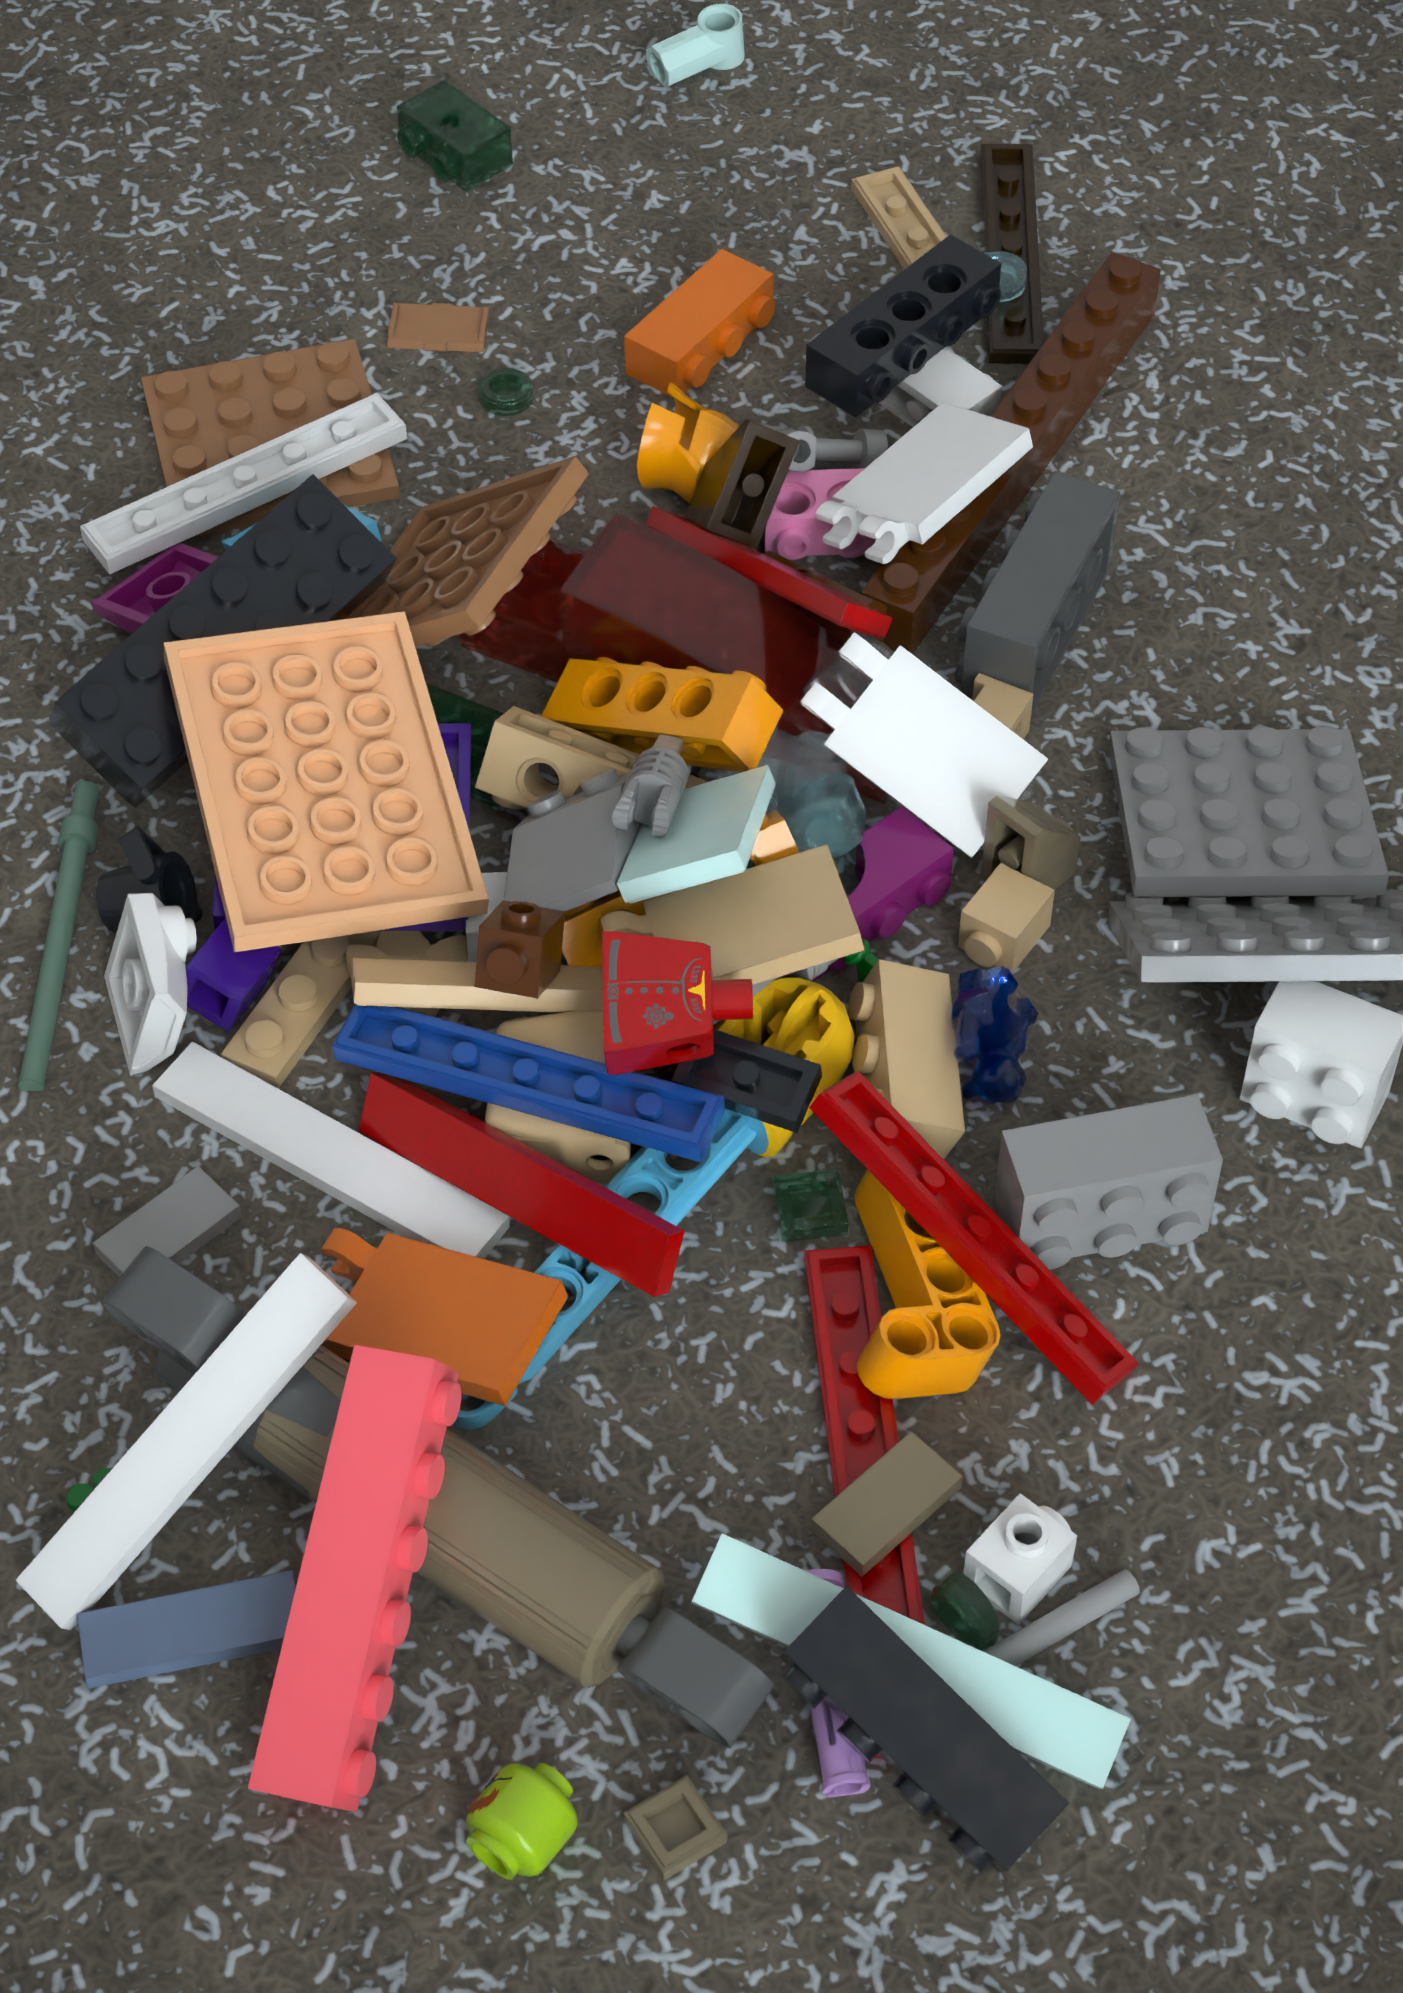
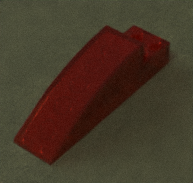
M617 513L614 514L587 553L549 539L547 544L537 553L531 555L521 569L523 572L521 581L512 590L505 593L493 610L496 615L492 622L477 634L468 636L466 633L461 634L463 648L557 683L570 658L596 661L598 657H606L618 663L640 665L642 662L648 661L664 668L685 670L688 666H696L712 673L732 674L737 670L748 672L765 683V691L784 710L761 757L762 759L883 804L890 797L824 746V743L833 733L834 729L812 714L800 702L814 683L817 682L851 709L870 685L872 680L839 656V651L844 646V643L827 629L773 593L724 564L663 533Z

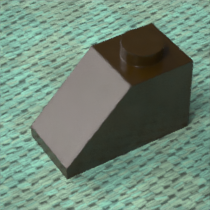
M746 419L705 464L685 518L708 531L757 549L800 440Z

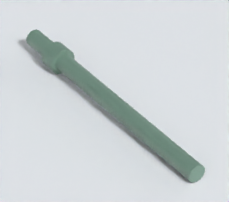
M81 781L76 784L70 816L64 818L61 825L58 845L63 853L18 1081V1088L21 1091L44 1090L87 855L95 850L99 830L94 818L100 790L95 783L90 781Z

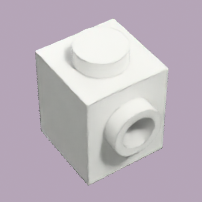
M1020 1493L966 1551L962 1582L1019 1625L1072 1567L1077 1535L1071 1531L1069 1524L1058 1512L1047 1506L1038 1507Z

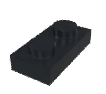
M714 1029V1054L707 1058L679 1063L671 1081L724 1096L725 1109L798 1133L822 1078L820 1064Z

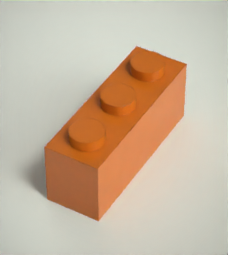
M724 249L718 251L624 336L625 374L672 398L673 396L667 392L669 383L676 384L683 393L687 392L692 386L695 388L702 386L707 380L711 368L723 357H733L740 349L743 339L756 327L764 328L771 321L776 308V301L773 299L774 274Z

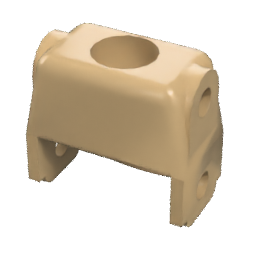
M578 1010L535 1017L514 1018L501 1023L496 1031L498 1035L605 1064L603 1011ZM487 1103L485 1123L596 1183L608 1184L623 1166L630 1162V1142ZM603 1155L610 1159L596 1160L591 1158V1156Z

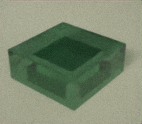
M838 1169L773 1176V1193L782 1242L848 1235L849 1223Z

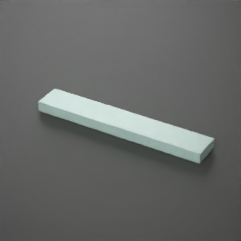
M722 1533L691 1604L788 1648L844 1588ZM857 1595L1018 1753L1095 1788L1103 1789L1131 1718Z

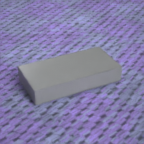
M197 1166L94 1241L93 1246L96 1255L118 1277L123 1274L145 1246L157 1250L179 1264L242 1217L241 1208L231 1196Z

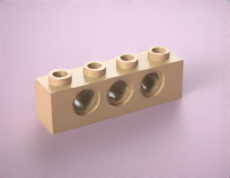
M513 706L494 722L475 788L492 794L493 801L503 807L523 810L531 802L558 790H561L564 798L583 792L581 783L603 771L615 768L618 777L631 772L639 754ZM539 763L548 764L556 771L559 777V785H552L542 778L539 772ZM690 775L685 789L707 783L708 781Z

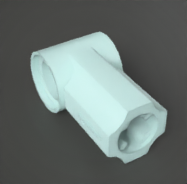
M728 4L708 6L699 13L698 25L646 49L647 64L654 77L663 86H670L708 68L728 70L739 66L745 57L742 14L739 9Z

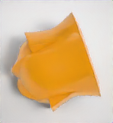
M669 383L667 392L673 396L676 403L675 413L654 403L651 404L640 443L637 474L641 487L644 489L671 490L690 504L705 464L737 430L739 424L723 413L708 410L685 395L676 384Z

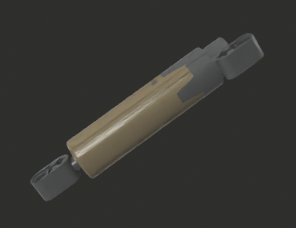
M148 1246L141 1250L100 1300L105 1310L117 1321L160 1350L156 1366L158 1378L178 1392L247 1315L246 1311L235 1305L216 1289L162 1253ZM322 1345L319 1346L233 1445L234 1448L315 1503L317 1502L350 1365ZM446 1428L440 1453L445 1462L444 1479L438 1495L429 1501L423 1527L428 1534V1546L424 1562L417 1573L582 1686L591 1688L599 1685L612 1674L619 1671L631 1684L718 1744L731 1748L773 1689L774 1684L771 1679L749 1660L680 1614L663 1606L658 1609L665 1593L664 1572Z

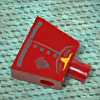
M602 932L603 1044L607 1075H618L707 1058L714 1054L713 1020L753 1019L752 979L712 980L711 946L700 942L630 933Z

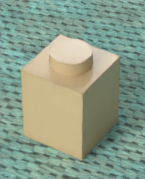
M1000 863L961 911L958 947L965 950L968 957L978 965L983 967L996 966L1012 975L1050 927L1055 890Z

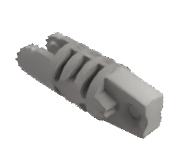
M660 734L652 748L644 750L637 756L611 816L614 827L628 830L629 825L634 819L639 823L651 825L654 836L664 837L691 774V766L686 765L684 759L679 755L683 748V738Z

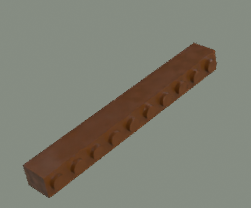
M1114 252L1110 253L990 416L1029 428L1033 448L923 545L911 540L904 544L890 562L880 565L863 588L861 594L887 606L886 615L893 618L883 640L892 651L895 652L901 645L913 655L1155 315L1161 269L1131 257H1125Z

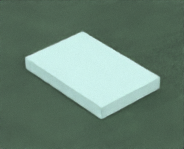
M762 766L684 789L664 837L654 836L652 834L653 827L642 824L617 881V886L624 902L631 904L744 872L776 785L769 766Z

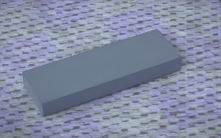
M293 1570L77 1613L84 1676L88 1689L281 1649L296 1589Z

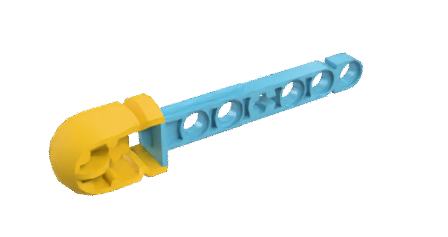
M787 977L770 982L753 996V1019L721 1020L714 1027L716 1030L760 1045L770 1035L763 1046L820 1064L822 1078L810 1105L821 1092L841 1080L853 1055L855 1035L845 1005L829 989L803 978ZM808 1108L801 1125L812 1115L813 1111ZM726 1109L702 1162L694 1169L679 1171L671 1168L665 1160L668 1153L642 1146L633 1155L630 1162L623 1166L605 1188L626 1199L632 1194L639 1192H648L655 1195L660 1200L661 1206L654 1214L677 1226L746 1148L757 1155L767 1158L773 1157L788 1142L793 1132ZM561 1245L552 1252L534 1273L562 1280L564 1287L570 1289L576 1295V1300L570 1308L559 1312L519 1384L533 1378L621 1278L592 1262L586 1267L588 1264L587 1259ZM585 1267L587 1272V1283L584 1280V1278L579 1274ZM517 1387L513 1392L511 1398L509 1399L508 1403L517 1395ZM485 1401L478 1409L472 1411L459 1410L453 1426L460 1429H475L485 1426L505 1406Z

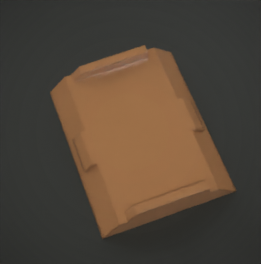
M393 302L388 328L387 348L424 349V351L446 352V350L484 352L491 308L454 306V304L445 303L427 305Z

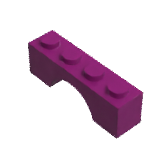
M903 806L857 837L855 874L860 883L847 898L861 938L868 942L877 936L881 939L892 936L902 926L906 915L923 903L926 906H933L946 895L952 883L951 874L954 848ZM843 957L830 964L824 973L815 977L813 982L831 969L835 972H840L849 965L845 964Z

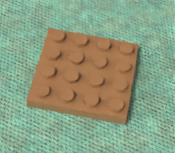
M355 339L328 342L317 346L273 352L261 356L222 361L211 365L167 371L161 374L141 377L144 397L166 487L372 395ZM388 448L319 479L348 507L400 498L399 484ZM292 492L195 536L252 526L258 523Z
M573 456L421 507L389 550L397 559L385 583L345 619L405 611L415 647L424 644L428 647H433L448 637L462 633L471 636L482 631L494 619L496 613L493 609L502 596L521 581L523 577L521 569L531 555L541 550L549 541L550 534L548 531L557 518L569 511L576 503L577 497L575 493L589 475L588 471L578 458Z

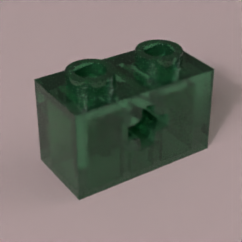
M442 80L397 106L399 126L397 138L402 150L409 157L414 158L417 156L430 165L437 177L442 181H451L467 192L513 165L511 127L447 81Z

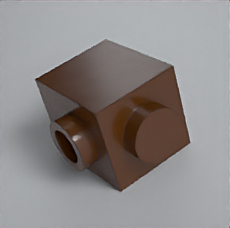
M503 900L479 926L475 987L538 999L560 972L565 911L543 908L529 902Z

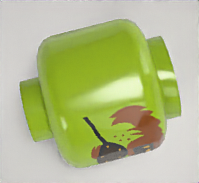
M520 1763L504 1765L469 1805L465 1816V1822L470 1832L466 1840L468 1848L481 1863L502 1878L512 1880L516 1874L527 1877L538 1876L571 1838L578 1825L576 1811L568 1799L573 1794L572 1786L562 1774L545 1763H539L534 1769Z

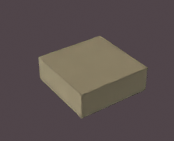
M685 1775L623 1813L624 1822L663 1881L728 1842V1834L688 1775Z

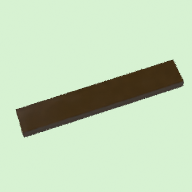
M981 144L984 253L1001 263L999 285L1001 299L995 311L987 317L989 363L1029 364L1044 344L1033 145Z

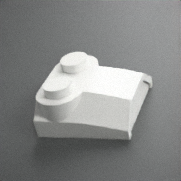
M153 893L127 895L104 975L130 1075L148 1071L174 1054L187 1013L186 957H192L196 950V928L193 920L185 918L179 906H164Z

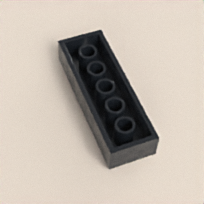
M312 474L54 702L49 724L129 804L136 808L188 762L164 661V642L345 619L385 583L397 558Z

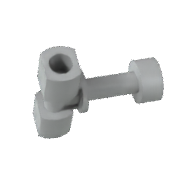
M760 424L800 440L789 470L807 471L815 467V460L851 462L853 469L866 468L888 449L887 436L883 430L858 429L854 434L853 440L817 438L814 436L810 426H800L798 430L769 424Z

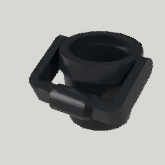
M139 826L118 838L130 865L103 873L98 879L96 887L98 912L107 929L117 933L128 894L153 893L164 906H179L185 918H191L194 923L198 922L203 912L197 900L194 877L184 858L175 851L165 852Z

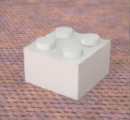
M1279 981L1255 1025L1240 1100L1250 1103L1258 1113L1267 1118L1281 1119L1284 1117L1309 1127L1319 1138L1333 1144L1346 1142L1362 1149L1390 1092L1403 1045V1015L1316 981Z

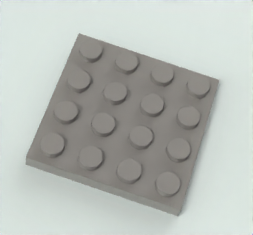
M1320 726L1313 729L1276 730L1270 727H1256L1251 730H1215L1208 727H1199L1192 730L1136 728L1131 731H1110L1111 767L1134 897L1386 895L1389 873L1350 729Z

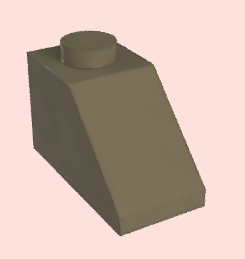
M996 796L988 802L981 880L985 882L998 865L1002 863L1055 890L1076 873L1081 837L1064 820L1054 818L1035 803Z

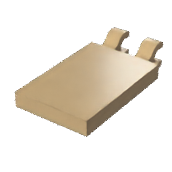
M828 844L746 869L739 874L645 900L643 905L647 915L641 916L627 911H614L600 918L604 932L614 931L700 942L711 946L712 980L752 979V985L864 951L858 925Z

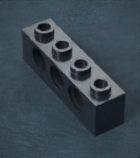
M950 234L806 344L805 387L855 418L874 403L883 401L895 386L909 375L918 373L928 360L946 346L955 344L965 331L980 319L989 317L995 311L1001 299V290L999 289L1001 263Z

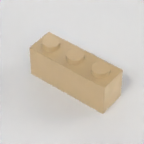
M878 959L865 980L855 984L849 999L848 1013L850 1019L855 1020L857 1039L852 1058L853 1069L855 1072H860L923 1139L945 1159L965 1133L949 974Z

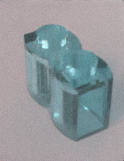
M832 774L823 776L803 786L795 796H771L766 814L777 810L784 818L799 853L828 844L832 858H837L851 851L863 839L867 811L851 775ZM749 859V862H748V864H747L746 869L751 868V861H750V859Z

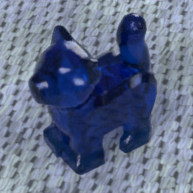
M1003 966L987 970L978 968L960 973L957 982L958 996L953 1003L951 1011L952 1027L956 1033L954 1056L957 1061L962 1063H968L975 1057L979 1061L970 1079L963 1087L962 1095L965 1099L979 1096L984 1101L992 1104L1014 1102L1021 1095L1027 1080L1026 1073L1019 1063V1058L1026 1048L1028 1027L1036 1023L1038 1012L1028 998L1017 999L1014 1007L1010 1008L1008 996L1016 991L1019 983L1008 968Z

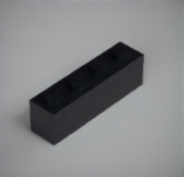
M848 1586L829 1603L780 1656L790 1667L782 1676L786 1683L814 1709L824 1700L845 1721L837 1729L839 1735L867 1762L870 1763L878 1754L900 1775L892 1784L893 1788L923 1817H926L934 1809L955 1830L947 1839L948 1842L979 1872L988 1864L992 1865L998 1872H1007L1069 1804L1054 1787Z

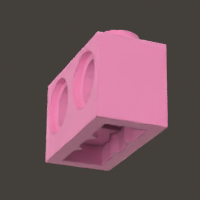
M865 468L788 470L763 532L765 554L768 551H772L791 560L801 559L810 555H840L845 558H856L865 554L864 552L875 543L876 539L861 535L858 532L852 543L846 548L839 549L823 543L822 537L834 525L818 520L815 515L817 509L824 502L833 501L832 496Z

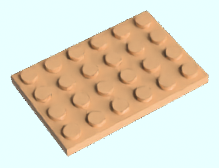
M405 611L164 642V661L234 952L487 914L489 897Z

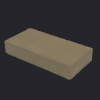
M911 1431L811 1519V1531L862 1577L962 1488L963 1476Z

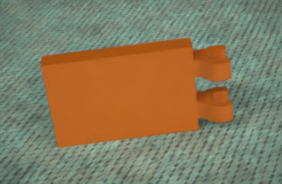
M334 1228L321 1248L323 1254L338 1258L331 1269L332 1273L352 1281H357L349 1293L357 1304L325 1339L324 1344L328 1350L347 1360H351L354 1344L437 1359L459 1372L457 1383L460 1384L462 1394L503 1406L507 1405L568 1298L562 1280L388 1232L378 1248L349 1230Z

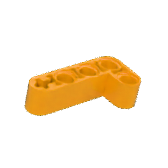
M866 1169L854 1194L855 1205L896 1309L889 1310L879 1321L857 1363L858 1376L864 1386L872 1393L889 1399L956 1394L967 1391L979 1377L998 1346L1001 1336L987 1296L874 1175Z

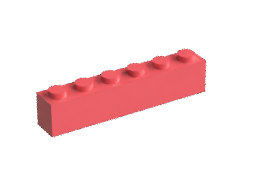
M354 1344L248 1789L330 1808L357 1812L360 1798L368 1794L373 1784L376 1772V1757L371 1752L378 1722L385 1719L391 1707L394 1685L392 1678L389 1677L394 1651L395 1647H399L404 1642L409 1630L411 1608L409 1603L406 1602L412 1574L419 1571L427 1552L428 1534L423 1527L429 1501L438 1495L444 1479L445 1462L440 1453L446 1428L455 1422L461 1405V1387L457 1383L459 1372L437 1359Z

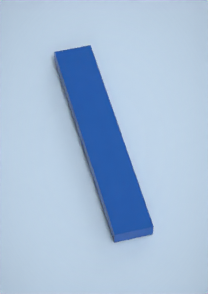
M355 1004L332 1044L333 1054L337 1061L697 1162H702L726 1110L724 1096L637 1072L607 1075L606 1064L400 1007L357 1006Z

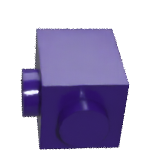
M225 917L188 963L186 968L188 987L187 1007L229 1033L267 984L282 948L274 946L234 952Z

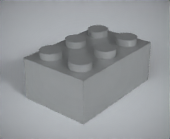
M1198 1094L1003 1130L1001 1134L993 1203L997 1216L1049 1270L1065 1265L1073 1257L1099 1253L1101 1256L1108 1258L1119 1257L1132 1251L1136 1245L1164 1240L1169 1245H1181L1194 1240L1203 1232H1208L1223 1158Z

